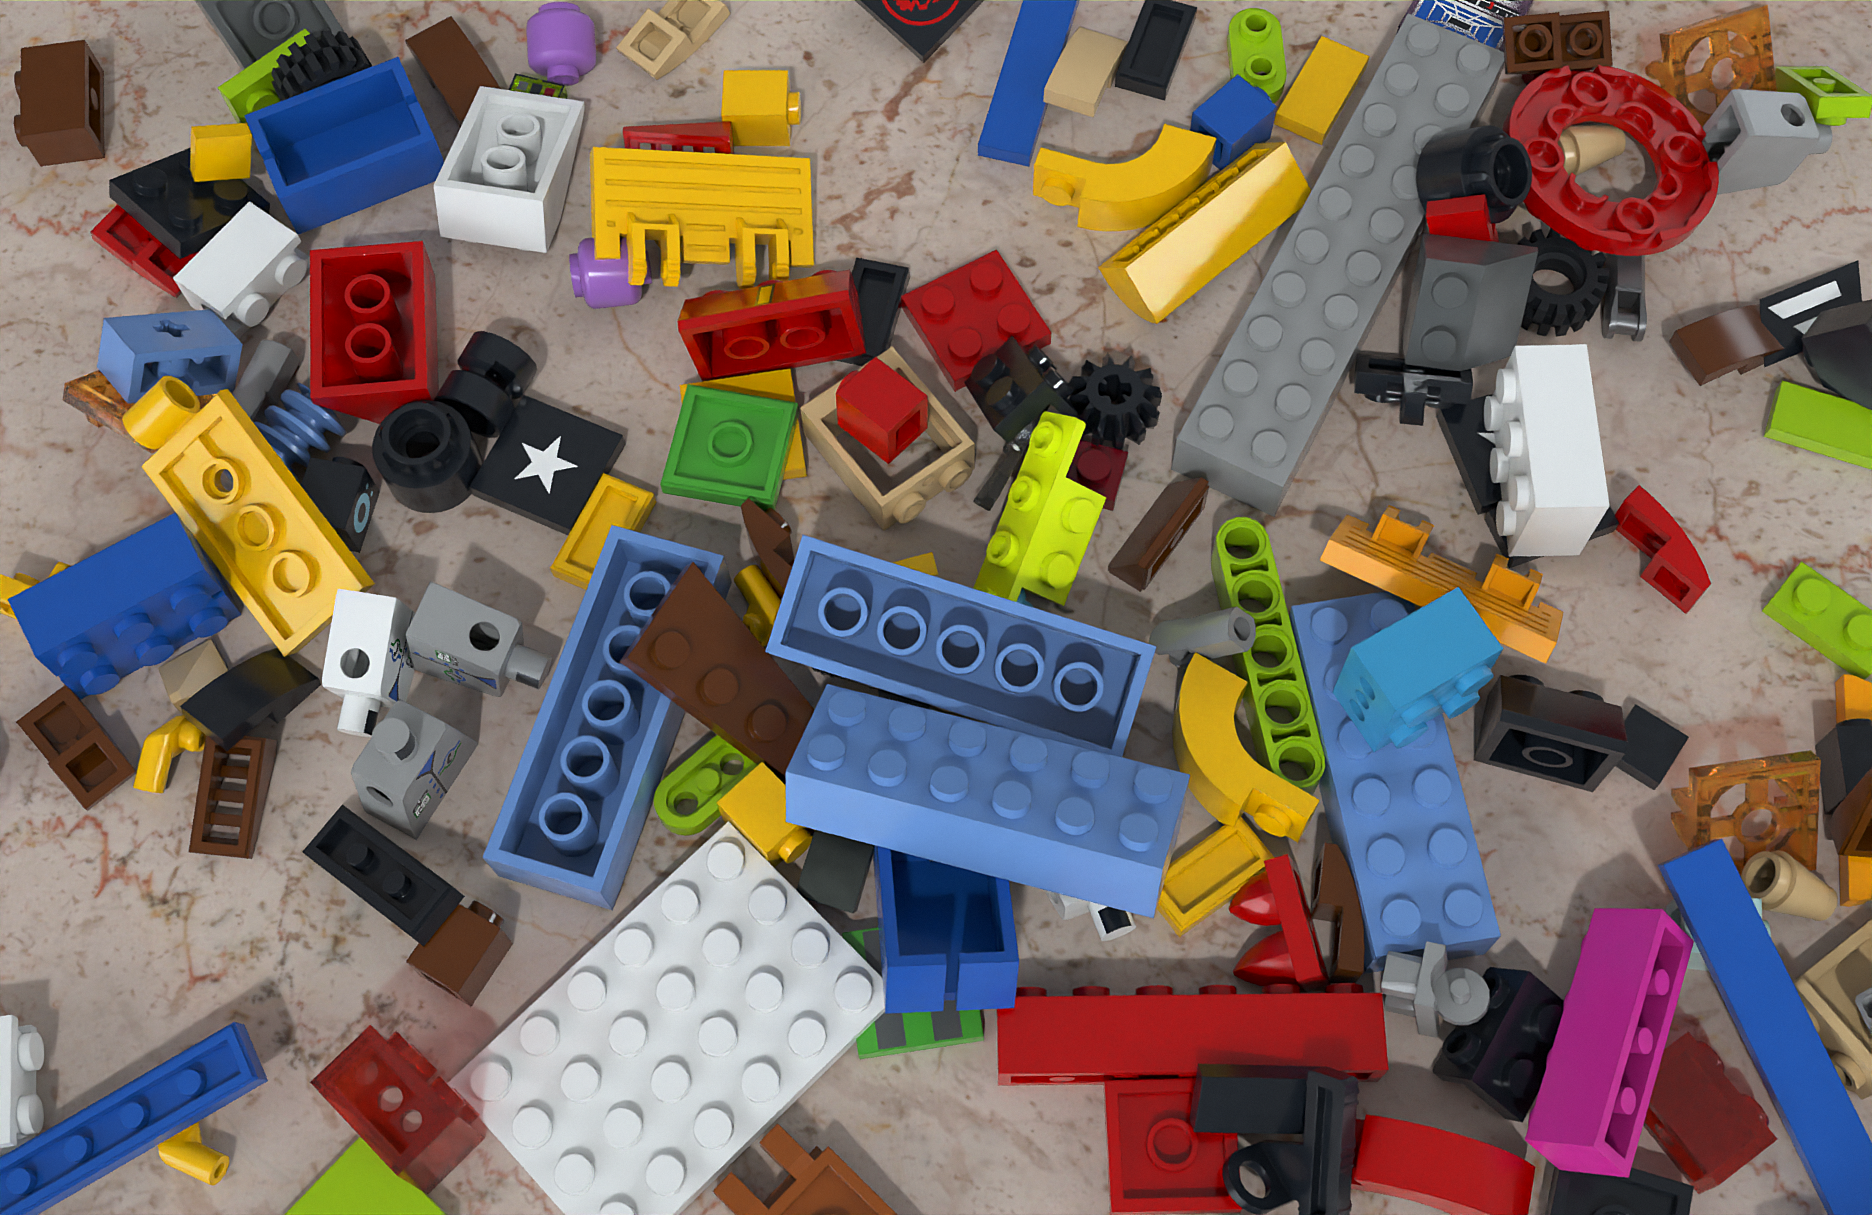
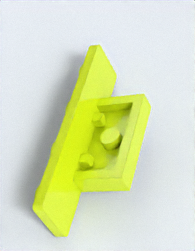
M1047 411L1042 413L1038 425L1031 434L1029 447L1017 478L1010 487L1008 501L995 534L988 543L986 557L973 589L1015 602L1018 600L1021 589H1024L1047 601L1062 606L1065 605L1106 500V497L1066 478L1086 426L1084 421L1076 417Z

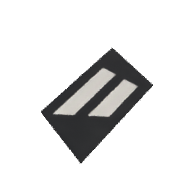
M1858 261L1759 300L1761 323L1785 348L1765 356L1764 368L1803 352V341L1801 338L1822 311L1862 302Z

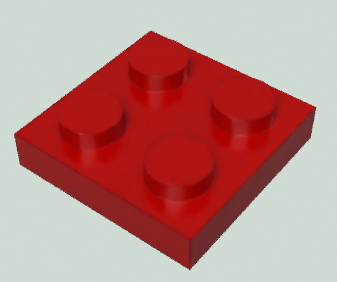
M997 249L901 296V308L954 392L966 387L964 382L971 376L975 365L983 357L994 354L1011 336L1027 351L1034 344L1040 349L1051 344V331Z
M1196 1078L1104 1080L1103 1092L1110 1215L1240 1213L1243 1210L1228 1193L1222 1175L1225 1160L1238 1150L1237 1133L1193 1131L1189 1117Z

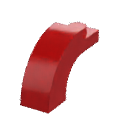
M1366 1114L1365 1120L1356 1119V1147L1354 1148L1355 1157L1353 1158V1164L1355 1165L1352 1169L1351 1189L1418 1202L1451 1215H1528L1536 1167L1523 1158L1488 1143L1418 1123Z

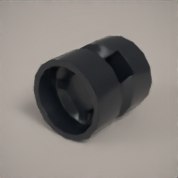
M477 331L471 336L457 360L461 370H452L449 373L434 401L445 403L456 409L464 417L472 433L487 438H497L515 410L511 399H520L537 372V366L525 351L509 340L494 333Z

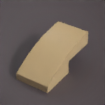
M668 0L658 14L648 8L616 49L624 57L658 80L697 51L731 13L726 4L720 0Z
M1079 26L1065 46L1044 88L1043 102L1094 118L1106 88H1111L1128 41Z

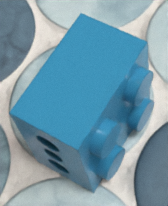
M1457 587L1351 647L1332 693L1373 752L1392 742L1399 749L1423 735L1429 728L1426 722L1438 715L1445 713L1451 719L1475 705L1480 700V696L1477 693L1478 690L1494 677L1491 669L1504 648L1461 589Z

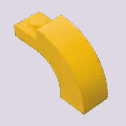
M1164 124L1161 134L1152 148L1136 159L1117 164L1092 162L1041 147L1034 163L1033 195L1044 198L1047 202L1057 206L1070 205L1079 208L1077 227L1096 231H1127L1147 227L1158 221L1205 183L1212 168L1217 138Z
M1195 652L1182 680L1172 725L1176 761L1180 772L1190 774L1189 789L1201 805L1224 825L1227 824L1234 828L1239 818L1246 812L1253 816L1255 822L1266 832L1278 837L1287 836L1298 843L1310 824L1320 800L1267 770L1251 758L1239 741L1234 723V715L1240 707L1248 682Z

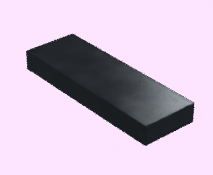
M343 804L302 851L423 947L465 897L456 888Z

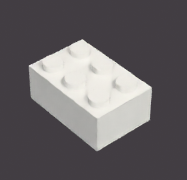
M1587 344L1515 346L1506 367L1498 370L1496 389L1493 396H1487L1484 403L1485 428L1487 431H1494L1496 448L1492 449L1490 455V475L1493 483H1500L1502 501L1498 502L1496 509L1497 531L1500 536H1507L1509 557L1580 555L1609 508Z

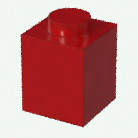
M877 357L873 358L860 371L854 370L850 372L837 389L838 426L888 464L928 428V395Z

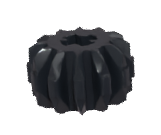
M1109 353L1103 357L1102 367L1086 360L1085 364L1081 367V376H1072L1068 383L1074 390L1068 399L1079 413L1076 418L1084 421L1086 424L1082 436L1092 433L1091 443L1096 446L1102 445L1104 440L1112 441L1115 449L1121 450L1124 448L1125 438L1140 445L1145 440L1146 429H1154L1158 424L1160 412L1157 407L1160 406L1162 399L1160 387L1152 386L1153 374L1151 373V368L1134 371L1135 361L1132 355L1122 365L1115 364L1114 359Z

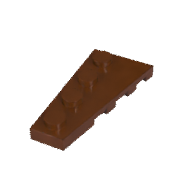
M692 562L681 571L620 662L754 763L759 765L763 762L786 785V769L815 709L769 653L765 652L766 650L695 563Z

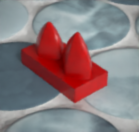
M1288 854L1264 860L1266 871L1252 877L1240 888L1229 906V911L1241 920L1251 924L1263 926L1281 924L1283 930L1263 938L1252 946L1233 969L1234 976L1259 986L1300 984L1306 991L1331 985L1297 865Z

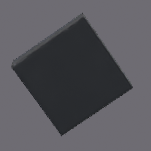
M1635 704L1624 720L1628 741L1626 754L1615 767L1655 790L1662 782L1689 736Z

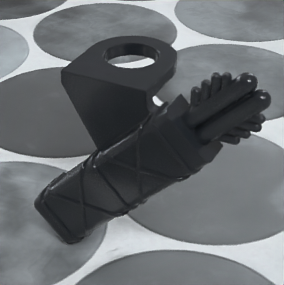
M1327 1066L1310 1071L1306 1081L1307 1090L1305 1091V1126L1302 1136L1304 1141L1263 1140L1235 1151L1225 1160L1222 1168L1223 1181L1228 1193L1240 1207L1250 1213L1261 1215L1297 1201L1299 1203V1215H1350L1349 1213L1352 1208L1350 1200L1352 1169L1355 1165L1353 1164V1158L1355 1157L1354 1148L1356 1147V1111L1359 1104L1357 1096L1360 1092L1358 1079L1355 1076ZM1240 1166H1248L1259 1174L1265 1186L1264 1198L1255 1197L1245 1189L1239 1177Z

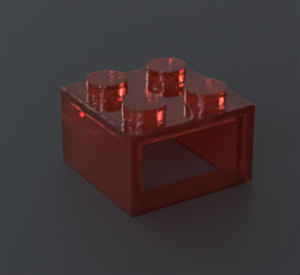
M369 1025L310 1082L398 1177L427 1194L485 1139L472 1124L480 1116L477 1110L440 1075L432 1082L430 1078L438 1069L397 1030L389 1038H386L372 1025ZM391 1088L400 1089L403 1095L401 1105L393 1111H384L380 1103L383 1093ZM410 1112H419L422 1116L420 1127L413 1132L405 1131L403 1128L405 1116Z

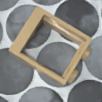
M893 347L878 355L877 358L928 395V428L925 432L941 449L944 455L884 496L836 438L845 431L838 426L836 392L842 380L800 407L805 436L883 531L896 522L904 524L914 519L923 511L927 501L943 490L952 492L958 489L970 478L972 470L975 469V443ZM866 363L865 365H863L862 367H860V368L857 369V370L860 371V370H861L863 367H865L868 363Z

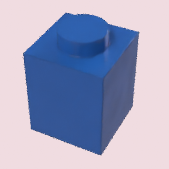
M1237 74L1193 111L1190 131L1217 138L1212 164L1221 171L1255 143H1265L1271 138L1277 106L1272 103L1264 90L1259 87H1253Z

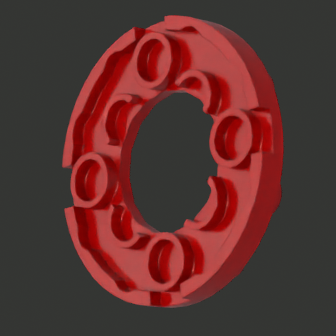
M1567 65L1561 69L1547 71L1536 77L1521 91L1503 123L1502 130L1511 138L1518 139L1525 147L1531 161V187L1527 197L1523 200L1526 209L1532 216L1542 220L1554 231L1575 242L1582 249L1622 256H1642L1663 252L1680 244L1694 232L1711 210L1717 196L1719 185L1718 164L1709 160L1702 143L1706 136L1702 126L1693 114L1673 95L1653 82L1623 69L1598 65L1593 72L1570 71ZM1587 121L1607 123L1628 132L1645 147L1654 162L1657 181L1653 192L1643 200L1630 197L1623 199L1620 203L1607 201L1609 196L1605 194L1599 198L1586 192L1575 182L1576 175L1571 173L1569 176L1563 166L1565 156L1563 150L1558 145L1561 133L1571 125Z

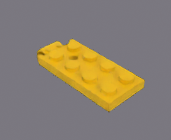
M163 376L123 415L124 427L132 438L147 448L159 449L141 467L284 657L299 652L332 622L338 589L366 593L375 585L228 389L220 390L206 406L200 409V402L188 385L176 377ZM225 469L231 473L233 478V489L231 491L226 490L221 483V474Z

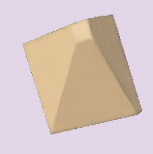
M212 639L158 667L168 697L182 715L184 714L180 706L229 670Z

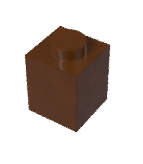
M473 900L468 908L458 904L424 947L418 943L406 963L421 977L471 1007L513 943L500 928L505 920L490 908Z

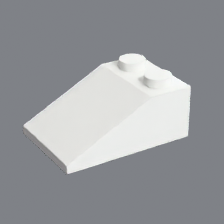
M480 86L434 183L440 237L547 253L563 211L585 111L584 101Z

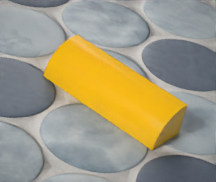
M1286 142L1255 143L1098 268L1114 293L1129 309L1141 318L1158 324L1300 210L1311 193V189Z

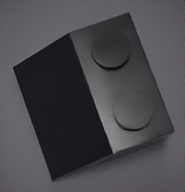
M1518 674L1507 677L1500 675L1487 696L1474 761L1594 792L1626 754L1628 741L1622 707L1604 702L1601 696L1593 692L1584 690L1564 692L1545 687L1542 681L1532 676Z

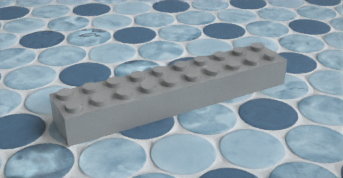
M1409 13L1407 14L1178 435L1171 470L1190 479L1203 477L1209 481L1208 486L1275 517L1357 358V354H1359L1427 223L1426 213L1421 205L1416 183L1417 164L1420 154L1426 143L1436 135L1476 128L1494 94L1505 64L1503 51Z

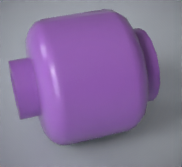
M568 2L547 3L539 7L538 13H535L527 21L528 64L535 73L547 77V81L571 86L579 82L580 76L589 73L595 67L594 22L585 13H582L577 5Z
M592 237L585 238L579 243L578 253L569 254L575 298L584 297L586 304L593 309L634 305L640 301L642 286L629 285L628 283L629 261L625 237L620 238V259L595 260L594 238ZM648 250L645 251V260L647 262V275L644 279L643 285L652 284V273Z

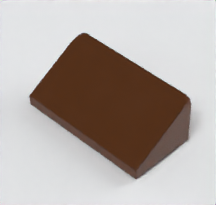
M1198 477L1168 485L1108 565V571L1139 592L1142 589L1145 590L1204 510L1209 490V481L1203 477Z

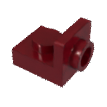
M1080 440L1066 478L1106 497L1102 509L1114 511L1129 452L1103 445L1096 446L1091 442Z

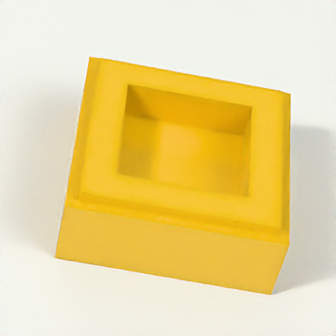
M247 123L191 126L190 171L194 182L250 178L252 134Z

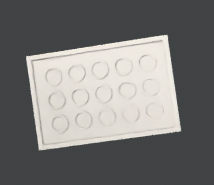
M728 821L448 1083L565 1215H680L885 1012L883 980L854 948Z

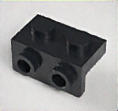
M1013 336L994 354L983 357L973 368L971 376L964 382L992 429L1007 443L1049 404H1052L1062 415L1072 417L1079 415L1068 399L1074 390L1056 371L1058 368L1036 344L1027 351Z
M1489 967L1482 976L1489 988L1490 1005L1486 1014L1478 1022L1470 1025H1456L1455 1029L1446 1037L1443 1043L1442 1053L1433 1068V1073L1443 1081L1464 1084L1505 1119L1523 1123L1540 1090L1546 1070L1547 1055L1553 1047L1564 1011V1000L1530 971Z

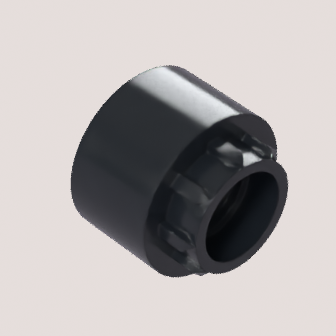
M1491 125L1434 136L1424 146L1418 160L1416 172L1417 191L1425 213L1428 201L1485 194L1491 224L1503 222L1513 214L1518 204L1527 197L1532 182V166L1525 147L1518 139L1511 138L1499 127Z
M433 400L407 403L398 407L384 418L373 438L372 454L374 462L393 496L405 507L422 513L443 512L460 505L472 494L469 486L483 464L482 456L467 422L453 407Z

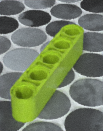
M1235 517L1227 520L1219 528L1211 556V571L1221 610L1237 606L1252 616L1255 622L1256 636L1253 646L1246 652L1233 654L1232 658L1237 676L1248 682L1242 699L1258 764L1313 796L1325 769V756L1269 536L1265 528L1258 521L1248 517ZM1233 546L1247 549L1253 557L1238 559L1230 555L1226 549ZM1244 599L1257 600L1265 606L1266 611L1260 613L1249 612L1240 605L1239 601ZM1258 652H1267L1276 657L1280 665L1274 668L1263 667L1254 661L1252 655ZM1270 707H1282L1291 713L1294 721L1288 724H1279L1270 719L1265 710ZM1285 762L1297 763L1306 770L1308 779L1303 781L1288 779L1282 774L1279 765Z

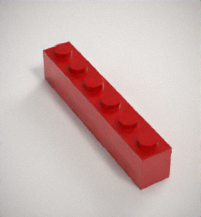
M1355 983L1329 985L1325 987V993H1300L1298 985L1273 984L1264 986L1262 994H1237L1235 986L1219 984L1200 987L1198 989L1199 995H1174L1173 988L1164 985L1138 987L1135 989L1136 995H1110V989L1107 987L1083 986L1074 988L1072 996H1047L1045 988L1017 987L1014 1008L996 1009L998 1086L1103 1085L1104 1080L1196 1078L1198 1064L1327 1066L1355 1076L1358 1082H1378L1389 1070L1382 993H1364L1363 985Z

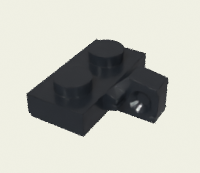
M1357 354L1354 373V393L1364 394L1365 398L1379 403L1400 402V424L1423 426L1425 405L1439 409L1452 408L1456 403L1470 405L1473 389L1472 369L1454 371L1407 365L1404 363V358Z

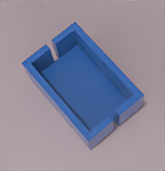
M399 57L244 115L264 160L263 162L278 199L298 235L435 182L444 164L436 139Z
M176 513L8 599L35 658L56 677L59 676L60 680L81 700L89 695H98L111 690L119 683L121 678L144 666H153L164 662L173 654L174 650L197 638L209 637L220 632L229 621L242 615L218 568Z
M874 845L873 864L885 1014L943 1011L944 1000H955L956 1011L1014 1008L1019 955L1009 880Z

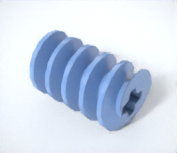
M297 383L301 394L290 389L285 390L281 394V401L286 410L274 405L268 406L265 409L264 415L270 427L257 421L253 422L298 482L299 480L291 465L297 462L307 467L311 457L307 451L310 446L328 453L331 448L323 435L326 430L341 437L347 434L332 409L313 404L310 389L301 383ZM225 469L223 473L233 482L231 473Z

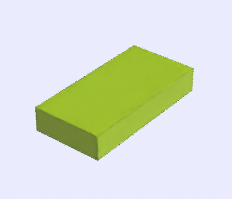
M1781 381L1774 394L1764 437L1872 470V410L1850 400L1787 381Z

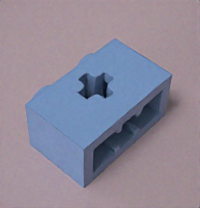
M211 309L109 317L103 320L97 368L127 403H136L163 376H173L183 381L193 390L196 396L217 394L220 390L224 389L233 392L243 344Z

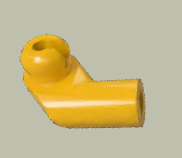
M750 565L738 572L734 578V583L749 604L742 622L760 644L765 647L768 644L782 600L758 565Z
M184 715L175 716L148 734L143 743L133 788L154 793H164L172 759L185 750L191 752L202 751L206 734L185 719Z
M199 1121L158 1145L160 1158L166 1165L212 1186L221 1181L229 1166V1157L203 1145Z

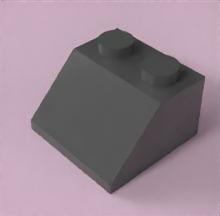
M1423 233L1402 332L1404 363L1407 365L1465 371L1510 357L1517 344L1538 248Z

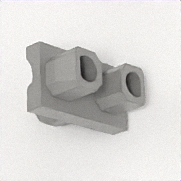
M1426 941L1423 957L1388 951L1381 984L1382 994H1386L1385 1010L1416 1017L1419 1034L1438 1038L1440 1029L1438 1014L1445 1021L1454 1025H1470L1478 1022L1486 1014L1490 1005V995L1485 980L1477 972L1468 968L1448 970L1446 945Z

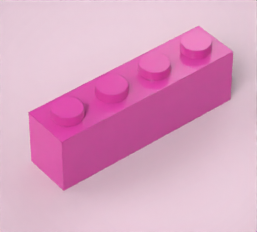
M1594 908L1587 934L1581 943V954L1571 988L1564 999V1011L1555 1041L1547 1055L1545 1074L1536 1104L1529 1115L1528 1130L1525 1137L1526 1142L1559 1170L1629 1178L1694 943L1663 909Z

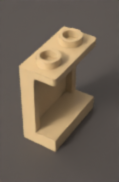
M1872 918L1792 981L1845 1089L1855 1092L1861 1100L1872 1095V1036L1857 1007L1855 999L1858 994L1872 987Z

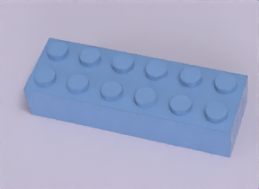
M611 525L483 855V859L499 877L613 911L651 807L655 791L659 785L685 710L623 665L620 660L681 571L688 564L694 562L723 599L726 600L732 581L723 555Z
M802 535L765 652L998 727L1122 757L1157 646Z
M1388 591L1294 605L1289 613L1325 756V769L1318 785L1332 844H1338L1348 864L1360 902L1365 946L1363 974L1384 971L1388 951L1423 957L1427 941L1446 945L1447 960L1484 955L1501 937L1443 713L1426 722L1429 727L1428 730L1410 744L1397 749L1392 742L1373 752L1332 693L1351 647L1415 612L1414 603Z
M827 684L786 769V822L1154 918L1180 830L1190 774Z

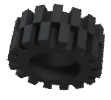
M331 30L321 31V39L316 40L313 33L304 36L307 44L299 47L294 42L288 47L291 52L290 56L283 54L279 56L276 61L280 68H273L271 75L274 81L271 82L280 100L283 101L370 68L372 64L353 36L349 38L345 32L338 31L334 37Z
M1550 228L1546 238L1542 229L1533 231L1529 240L1524 236L1517 243V245L1538 248L1533 274L1539 270L1559 272L1571 281L1574 291L1566 295L1549 293L1539 287L1532 276L1521 327L1528 330L1531 323L1539 325L1537 335L1547 336L1550 327L1555 328L1556 337L1566 335L1570 326L1576 332L1583 327L1586 320L1590 321L1608 287L1606 282L1610 277L1609 268H1602L1606 258L1603 252L1592 256V251L1582 249L1575 242L1560 237V234Z

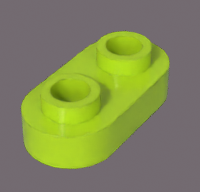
M1249 8L1242 10L1231 19L1228 29L1227 51L1230 79H1233L1238 74L1253 87H1259L1264 90L1272 103H1276L1283 94L1287 76L1280 22L1272 13L1263 9ZM1263 71V72H1265L1267 75L1261 76V75H1257V74H1255V73H1258V72Z
M716 735L666 776L658 785L654 795V807L661 823L666 829L678 835H694L703 831L721 816L717 802L758 765L720 736ZM738 760L744 764L741 772L736 775H727L723 772V767L729 761ZM685 799L696 800L698 805L692 813L684 815L677 812V806L681 801Z

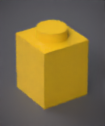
M724 70L721 117L722 122L731 121L733 146H790L791 125H800L801 99L800 92L790 91L788 70Z
M763 762L756 766L717 802L723 821L725 823L729 821L774 868L783 860L786 863L795 861L811 844L813 838L811 834L815 830L786 822V785Z

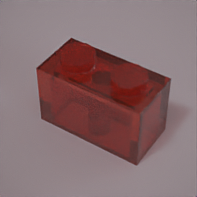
M1688 1031L1664 1048L1643 1126L1687 1181L1694 1186L1695 1191L1701 1194L1719 1186L1778 1140V1138L1769 1129V1119L1763 1108L1749 1095L1740 1094L1724 1075L1725 1067L1718 1054L1705 1042L1696 1041Z

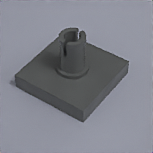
M195 0L241 70H244L303 29H306L310 34L313 33L316 40L321 39V31L331 30L334 37L338 31L344 32L325 0Z

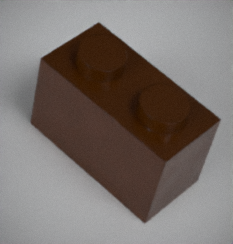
M85 40L21 48V70L16 71L14 74L15 88L20 99V114L14 116V130L20 145L28 147L41 167L105 158L104 71Z

